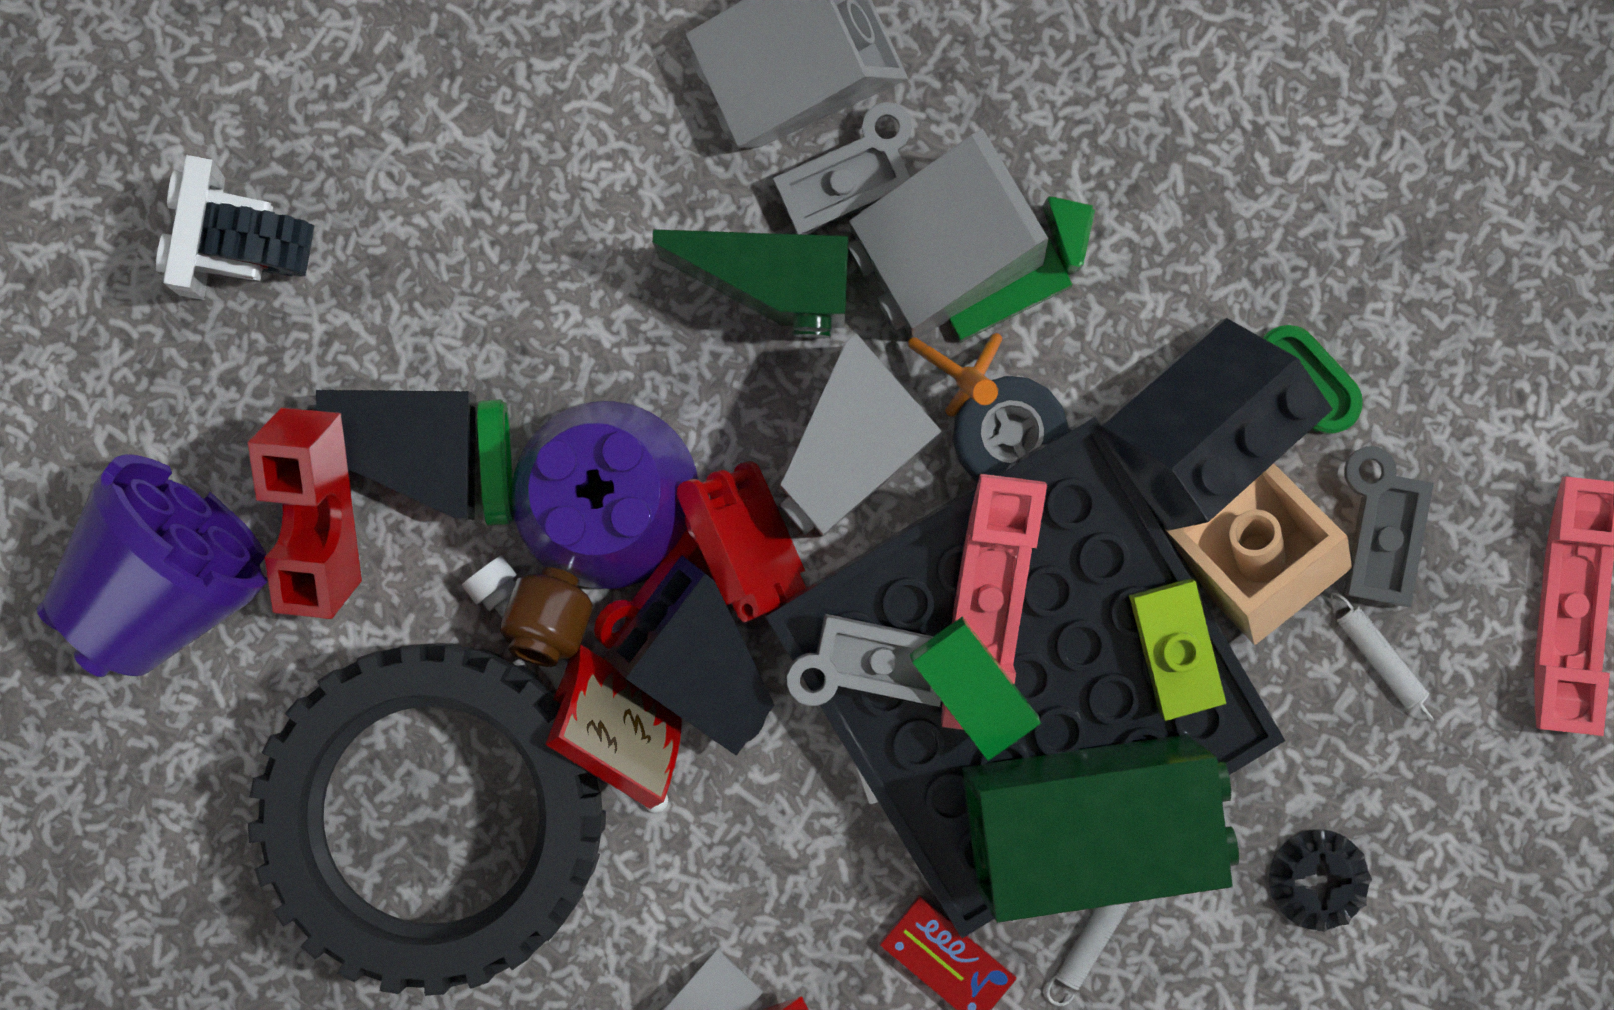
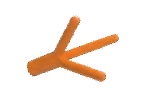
M994 333L990 336L974 367L967 366L963 368L918 338L912 337L908 340V347L955 379L959 390L945 409L948 416H955L964 402L970 397L981 405H989L997 398V385L987 378L985 373L1002 342V336L999 333Z

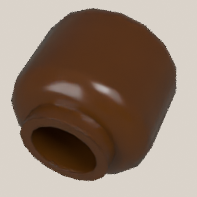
M545 567L541 574H528L517 579L500 623V632L505 640L510 643L508 650L511 654L525 662L543 667H554L557 665L558 660L569 659L575 656L580 648L593 608L588 595L577 587L579 580L576 576L562 569Z

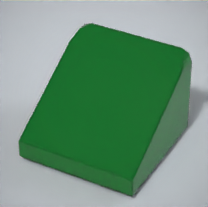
M1048 196L1042 208L1061 263L1068 274L1074 275L1084 265L1095 209H1093V205Z

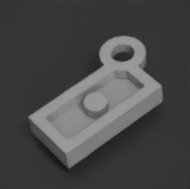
M890 102L876 104L868 110L863 119V138L773 178V183L796 234L808 235L864 210L910 178L898 152L909 141L912 130L910 116L904 108ZM883 117H891L898 123L899 132L891 139H883L875 131V124Z
M825 614L817 653H806L797 657L790 664L787 671L786 683L790 694L799 703L807 706H818L828 702L834 696L838 686L940 707L941 699L917 670L910 658V653L933 638V636ZM817 668L824 673L825 681L820 689L808 691L801 686L800 677L806 669Z

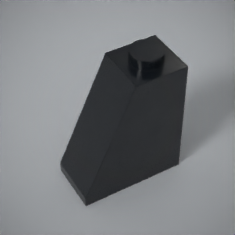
M316 390V405H308L307 410L341 413L348 469L448 516L460 520H475L476 395L469 391Z
M683 555L680 556L604 656L625 679L735 756L738 755L748 741H751L759 734L764 726L766 716L775 706L715 581Z

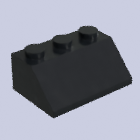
M1225 318L1216 323L1095 427V429L1165 529L1169 531L1207 523L1212 520L1333 409L1296 356L1232 320Z

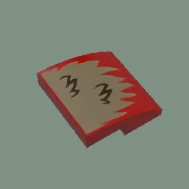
M580 645L575 656L569 659L553 699L560 703L561 706L545 745L647 808L652 809L664 802L672 779L680 745L682 718L625 679L608 661Z

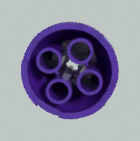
M616 401L589 402L571 407L557 414L542 425L530 438L518 459L514 471L511 494L512 509L518 531L524 543L543 566L562 569L578 578V585L599 589L623 588L649 579L660 563L677 545L683 533L687 530L685 513L677 497V488L680 483L690 479L699 480L688 448L679 435L662 419L643 408ZM597 470H599V475L603 481L613 482L614 493L605 495L603 507L594 509L590 499L578 498L577 493L591 486L595 480Z
M132 454L117 456L96 479L44 599L36 608L40 619L51 628L58 630L76 648L74 652L76 662L87 672L97 677H105L110 670L127 676L146 675L250 603L268 582V578L262 574L260 568L266 553L248 526L211 492L203 499L189 487L168 479L172 474L170 466L144 456Z

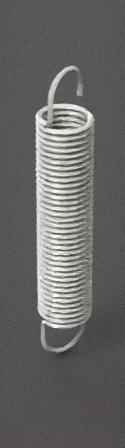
M1332 593L1331 599H1333L1334 595H1337L1351 609L1346 615L1337 619L1339 625L1345 630L1344 632H1347L1348 637H1351L1352 642L1356 644V647L1360 649V652L1364 654L1368 662L1372 664L1378 674L1382 676V679L1386 681V684L1390 686L1391 691H1394L1395 696H1398L1397 698L1403 706L1409 709L1420 701V707L1427 714V718L1434 722L1433 717L1422 704L1428 698L1429 692L1425 690V687L1421 685V682L1417 680L1415 675L1405 665L1406 663L1401 660L1402 658H1399L1398 653H1396L1382 633L1378 631V628L1374 626V623L1370 621V618L1366 616L1360 606L1353 608L1341 594Z
M1132 903L1099 907L1092 913L1093 916H1091L1090 921L1084 927L1085 929L1079 935L1080 937L1074 943L1075 945L1069 951L1070 953L1064 959L1065 961L1061 964L1062 967H1059L1060 969L1056 972L1057 975L1048 984L1047 997L1052 1004L1064 1006L1073 1000L1074 994H1071L1070 998L1064 1003L1055 1002L1051 998L1050 988L1054 980L1058 979L1067 986L1079 990V987L1083 984L1082 982L1088 976L1087 974L1093 968L1092 966L1098 960L1097 958L1103 952L1102 950L1106 947L1105 944H1108L1107 941L1111 938L1110 936H1113L1112 933L1116 930L1115 928H1118L1117 925H1119L1120 920H1122V917H1124L1125 912H1127Z

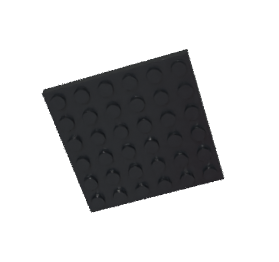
M1093 415L1088 416L993 474L994 476L1042 481L1047 484L1037 549L1032 548L1013 663L1016 672L1015 686L1037 713L1041 724L988 761L965 730L942 727V701L940 707L838 686L834 696L828 702L820 705L961 939L994 920L978 892L962 767L1187 734L1217 756L1218 762H1224L1229 775L1286 741L1200 594L1199 597L1226 704L1167 721L1160 718L1129 595L1191 578L1142 494L1095 429L1100 423L1096 416ZM977 484L780 603L776 609L765 613V617L792 661L806 653H817L825 614L933 637L951 625L964 543ZM817 668L806 669L801 675L810 691L820 689L825 681L824 673Z

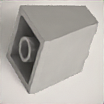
M742 0L686 33L694 51L691 53L693 68L699 78L711 87L720 107L717 109L719 124L728 138L737 143L738 148L765 146L908 80L907 74L872 0Z
M983 128L967 137L849 221L851 235L854 240L848 243V252L863 277L871 273L875 275L885 293L877 297V301L886 319L895 331L904 326L911 338L923 336L949 321L954 315L1043 266L1048 243L1047 235Z
M857 333L846 341L781 483V489L788 498L780 506L804 535L815 528L824 537L941 433L940 428Z

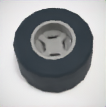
M1003 376L991 380L998 388V395L994 402L989 405H981L971 397L964 402L955 417L953 444L958 461L973 479L978 481L980 474H995L1069 429L1063 406L1047 387L1030 378Z

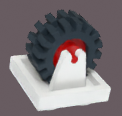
M186 155L184 170H174L169 184L167 206L170 209H175L176 215L172 235L162 234L157 251L156 271L164 273L163 283L179 296L204 300L209 273L261 281L262 272L277 273L284 276H306L315 225L305 220L295 219V217L289 215L275 214L273 206L269 202L223 193L226 178L214 161Z

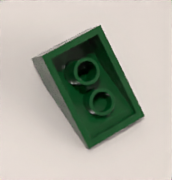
M653 229L652 243L660 260L781 326H793V336L815 339L830 338L832 327L844 328L848 236Z

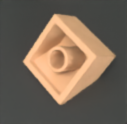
M1274 463L1209 522L1169 531L1165 529L1166 535L1212 601L1254 646L1352 569L1347 535Z

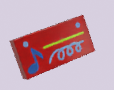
M918 895L879 942L884 950L956 1010H992L1017 979L1014 973L967 935L961 939L952 922L921 895Z

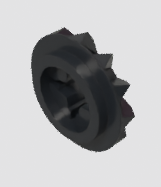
M1325 829L1307 830L1292 836L1276 852L1269 871L1270 892L1280 912L1300 927L1322 932L1338 926L1349 925L1351 919L1358 911L1367 906L1366 897L1369 884L1373 880L1368 871L1365 854L1346 836ZM1319 854H1321V861L1325 863L1327 872L1340 878H1346V882H1337V885L1327 887L1326 897H1323V907H1321V900L1318 899L1315 889L1301 883H1295V880L1305 879L1306 876L1316 874L1317 864H1320Z

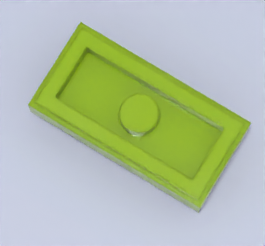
M1186 579L1129 595L1160 718L1167 721L1226 704L1196 581Z

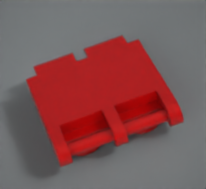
M746 461L740 463L732 473L726 470L712 472L707 476L705 482L690 479L680 483L677 488V497L685 513L687 530L693 540L699 544L711 571V578L715 581L726 605L732 603L738 617L743 622L776 609L780 603L806 588L800 573L806 570L760 467L755 462Z

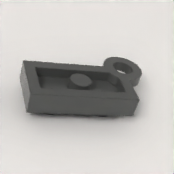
M1366 446L1354 451L1348 457L1344 466V477L1348 486L1355 493L1364 497H1361L1351 550L1352 569L1347 572L1343 595L1402 607H1411L1434 483L1397 476L1394 459L1386 450L1376 446ZM1370 459L1376 461L1381 468L1379 480L1371 484L1365 482L1359 474L1361 464L1365 460Z

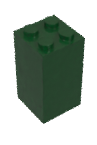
M1187 734L962 767L978 892L997 923L1233 887L1230 866H1237L1239 864V848L1232 826H1225L1223 802L1231 800V782L1228 769L1224 762H1218L1217 756Z

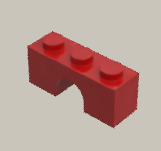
M280 408L247 442L256 501L282 503L281 531L276 544L264 557L272 612L333 619L362 582L341 413Z

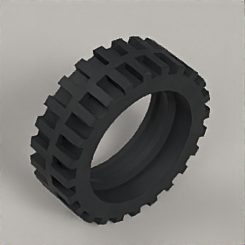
M452 643L407 645L384 651H376L358 657L356 662L342 669L332 670L317 681L319 686L307 697L297 698L285 712L286 716L290 719L280 733L269 736L262 751V754L269 756L263 775L254 777L249 797L260 799L259 815L257 820L248 823L249 843H261L265 864L254 869L260 887L272 883L282 903L281 906L272 912L283 927L294 921L308 937L300 947L311 957L317 959L323 953H326L342 964L337 973L338 975L354 983L363 975L381 981L379 991L400 994L406 987L424 988L425 996L444 995L453 986L468 984L469 988L472 989L489 983L496 974L508 968L514 970L527 961L546 941H549L559 930L582 898L600 857L598 853L599 844L606 824V810H602L601 788L604 786V781L545 745L561 704L553 700L556 692L552 693L536 679L539 675L524 665L516 666L500 658V654L486 649L467 648ZM431 706L456 709L472 714L495 727L507 737L524 759L531 773L538 798L539 822L536 842L526 868L517 882L504 896L488 908L472 916L444 923H418L391 916L366 902L352 889L338 870L327 844L324 827V803L327 787L333 770L346 748L358 735L378 720L390 714L415 707Z

